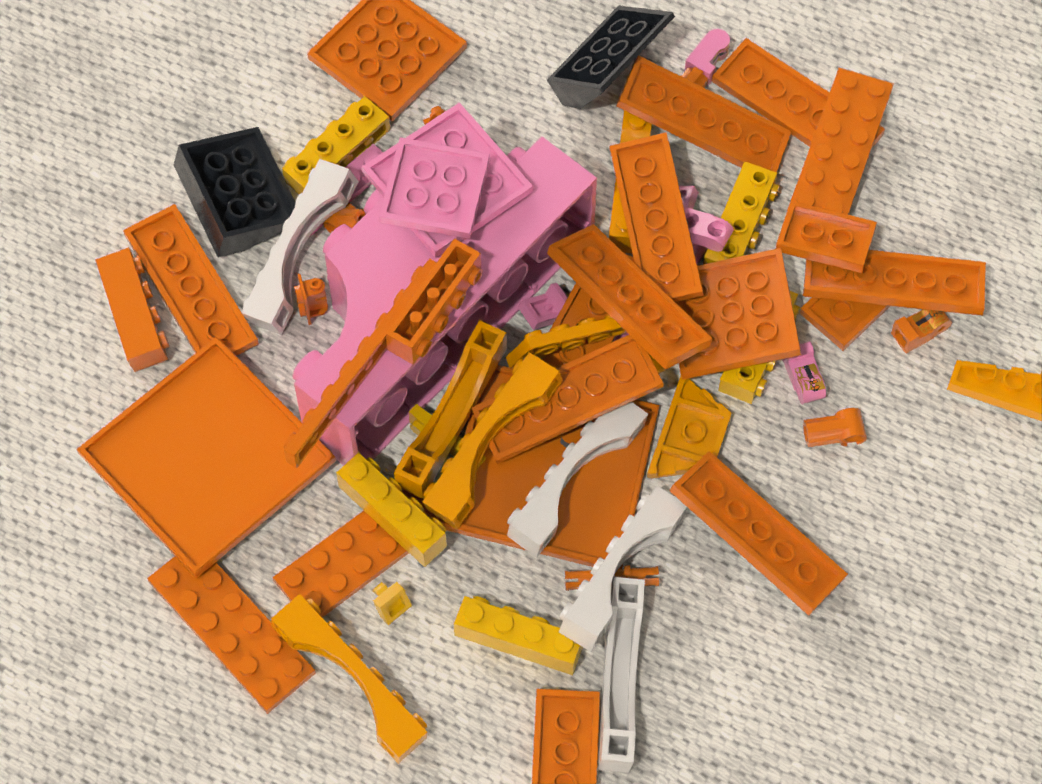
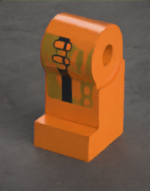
M922 309L908 318L903 316L895 320L891 334L907 354L946 331L951 326L952 321L944 311Z

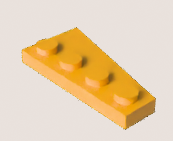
M610 315L596 321L595 317L580 321L577 326L569 327V324H562L552 328L551 332L542 333V330H536L527 333L524 336L525 339L506 356L509 368H512L519 359H524L529 352L542 359L546 358L548 354L557 351L559 347L562 348L563 352L583 345L585 339L588 340L589 344H593L610 337L626 334L627 332Z
M956 361L947 390L1042 421V371L1041 374L1024 372V368L1012 367L1010 370L997 369L996 365Z

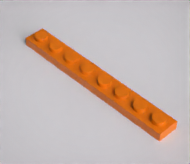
M429 258L423 267L418 266L409 286L397 293L390 311L381 314L376 322V329L370 337L365 336L357 349L358 353L352 361L347 360L343 364L339 372V378L334 384H329L324 389L321 401L317 407L308 410L303 418V425L298 432H293L289 435L284 444L287 463L295 468L299 467L387 350L385 333L437 262Z

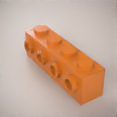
M455 238L385 333L388 351L414 365L419 356L423 358L428 353L432 344V338L437 332L441 333L445 329L449 321L448 316L452 310L459 309L466 297L465 292L470 285L475 286L480 280L483 273L480 252Z
M128 247L95 259L127 361L134 372L168 360L165 349L170 346L164 331L159 332L157 324L161 322V318L156 306L151 307L149 298H152L153 294L148 281L143 282L141 274L145 273V269L140 257H134Z

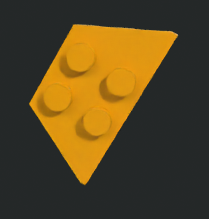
M680 375L647 472V478L683 475L708 451L718 458L732 413L721 403H717L713 396L704 388L701 390L690 378L682 380Z

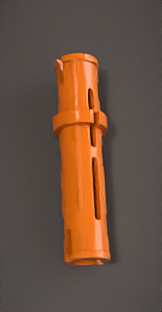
M630 565L623 566V569H618L614 577L645 580L644 586H659V578H646L647 575H659L658 566L630 568ZM591 570L565 571V579H578L577 582H565L566 591L577 590L584 579L589 582L593 577Z

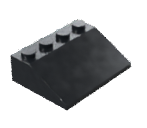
M618 5L547 79L561 104L581 109L601 95L674 19V13Z
M259 127L178 145L173 164L217 258L245 251L282 232L283 225L290 218L296 202Z

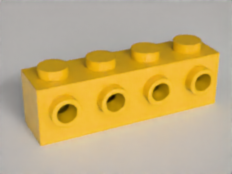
M365 96L358 102L352 103L347 108L345 114L338 120L331 121L320 136L311 139L303 151L296 157L292 156L286 161L282 168L286 183L298 194L302 193L308 182L309 174L316 167L319 159L346 167L368 147L375 144L390 131L389 116Z
M744 161L721 216V219L732 225L734 231L722 251L718 252L707 249L703 264L745 256L749 248L755 249L760 233L756 232L759 224L765 225L770 211L766 206L769 200L775 201L780 185L775 184L777 172Z
M790 291L796 320L800 310V306L796 305L798 293ZM777 360L724 371L720 378L718 391L752 404L755 395L762 396L767 384V380L763 379L766 371H773Z
M358 452L336 472L339 488L421 565L426 567L447 547L445 527L438 519L434 517L430 519L423 513L424 508L415 498L411 497L408 499L402 493L403 490L396 480L392 477L387 479L381 474L379 465L372 458L368 457L365 459Z
M464 596L454 622L455 636L573 675L583 647L559 633V627L550 625L549 621L542 617L532 616V618L520 615V612L512 607L503 606L499 608L490 605L491 603L482 597L474 596L470 598Z

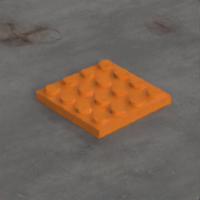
M361 0L307 52V56L311 62L361 99L364 96L386 113L389 116V120L393 122L467 48V41L411 0Z
M781 248L697 266L704 296L675 303L713 339L710 347L679 363L682 380L802 355Z

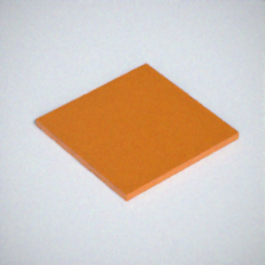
M217 336L76 449L88 465L196 579L336 462V457L320 440L314 445L298 468L286 462L284 453L285 441L291 433L298 432L303 425L302 422Z
M497 365L476 405L493 398L500 385L503 383L507 384L513 375V368ZM640 400L632 401V403L648 413L643 429L627 448L614 450L594 458L583 465L571 477L559 498L558 526L555 536L540 554L593 567L600 557L605 560L609 554L606 552V549L614 536L621 537L624 533L621 530L624 522L630 514L635 515L659 405ZM473 412L470 414L465 435L468 432L472 433L478 424ZM580 425L498 464L488 446L483 454L486 460L479 466L476 472L474 507L458 529L442 520L445 529L525 550L507 536L509 529L507 521L516 508L522 510L528 503L526 497L535 486L540 488L546 481L544 476L553 464L558 466L563 461L562 455L566 447L560 443L561 437L568 444L571 442L577 444L582 438L580 433L585 425Z

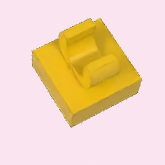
M397 581L389 588L381 582L372 589L378 596L373 600V603L380 617L387 625L391 624L412 607L405 589Z

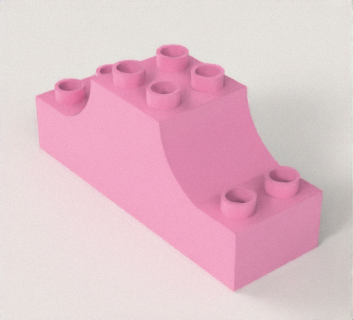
M544 137L538 139L527 151L521 147H516L507 155L533 185V192L473 232L470 239L464 238L460 241L481 253V269L483 273L475 286L470 285L465 292L466 297L460 308L452 310L448 316L449 321L445 329L441 333L437 332L432 338V344L428 353L423 358L419 356L414 365L386 350L319 439L343 466L358 452L365 459L370 457L374 460L410 423L409 411L416 404L424 409L451 381L464 347L479 320L501 330L519 311L518 306L521 301L533 297L561 267L547 254L549 245L592 224L595 225L597 177ZM377 189L371 194L365 204L364 212L366 215L352 229L346 224L337 227L327 238L323 246L332 306L345 321L339 339L323 355L317 350L309 352L301 359L293 372L292 377L296 381L294 386L301 422L308 410L311 408L315 409L320 403L324 389L329 384H334L339 378V372L343 364L347 360L352 361L358 353L357 349L365 336L370 337L374 332L376 322L381 314L384 312L388 313L393 307V301L397 293L409 286L418 266L423 267L429 258L437 262L442 256L441 254L435 258L410 228L379 222V213L384 197Z

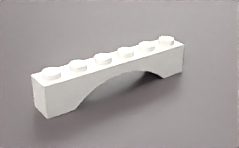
M319 159L316 167L311 170L303 192L296 199L295 208L290 218L283 225L281 236L271 248L269 259L264 269L257 276L253 291L244 301L241 313L250 323L282 335L294 311L292 276L299 253L309 236L321 223L347 206L359 182L350 169Z
M630 402L598 417L595 422L589 421L580 433L582 438L577 444L571 442L562 455L563 461L558 466L553 464L544 476L546 481L540 488L535 486L526 497L528 503L523 509L516 508L507 521L509 524L507 536L537 558L555 536L558 526L559 498L571 477L583 465L594 458L614 450L627 448L643 429L648 413Z
M658 486L654 488L650 495L645 493L636 507L639 510L634 517L631 514L628 516L621 528L624 533L620 538L614 536L606 549V552L609 554L605 560L601 557L597 560L591 570L593 575L589 582L585 579L575 593V596L578 597L574 604L568 602L559 616L563 620L559 633L592 652L607 630L613 615L611 583L616 571L627 559L637 552L652 545L667 542L681 522L687 506L677 497Z
M613 577L611 583L613 615L606 630L597 770L629 773L634 763L636 669L645 580Z

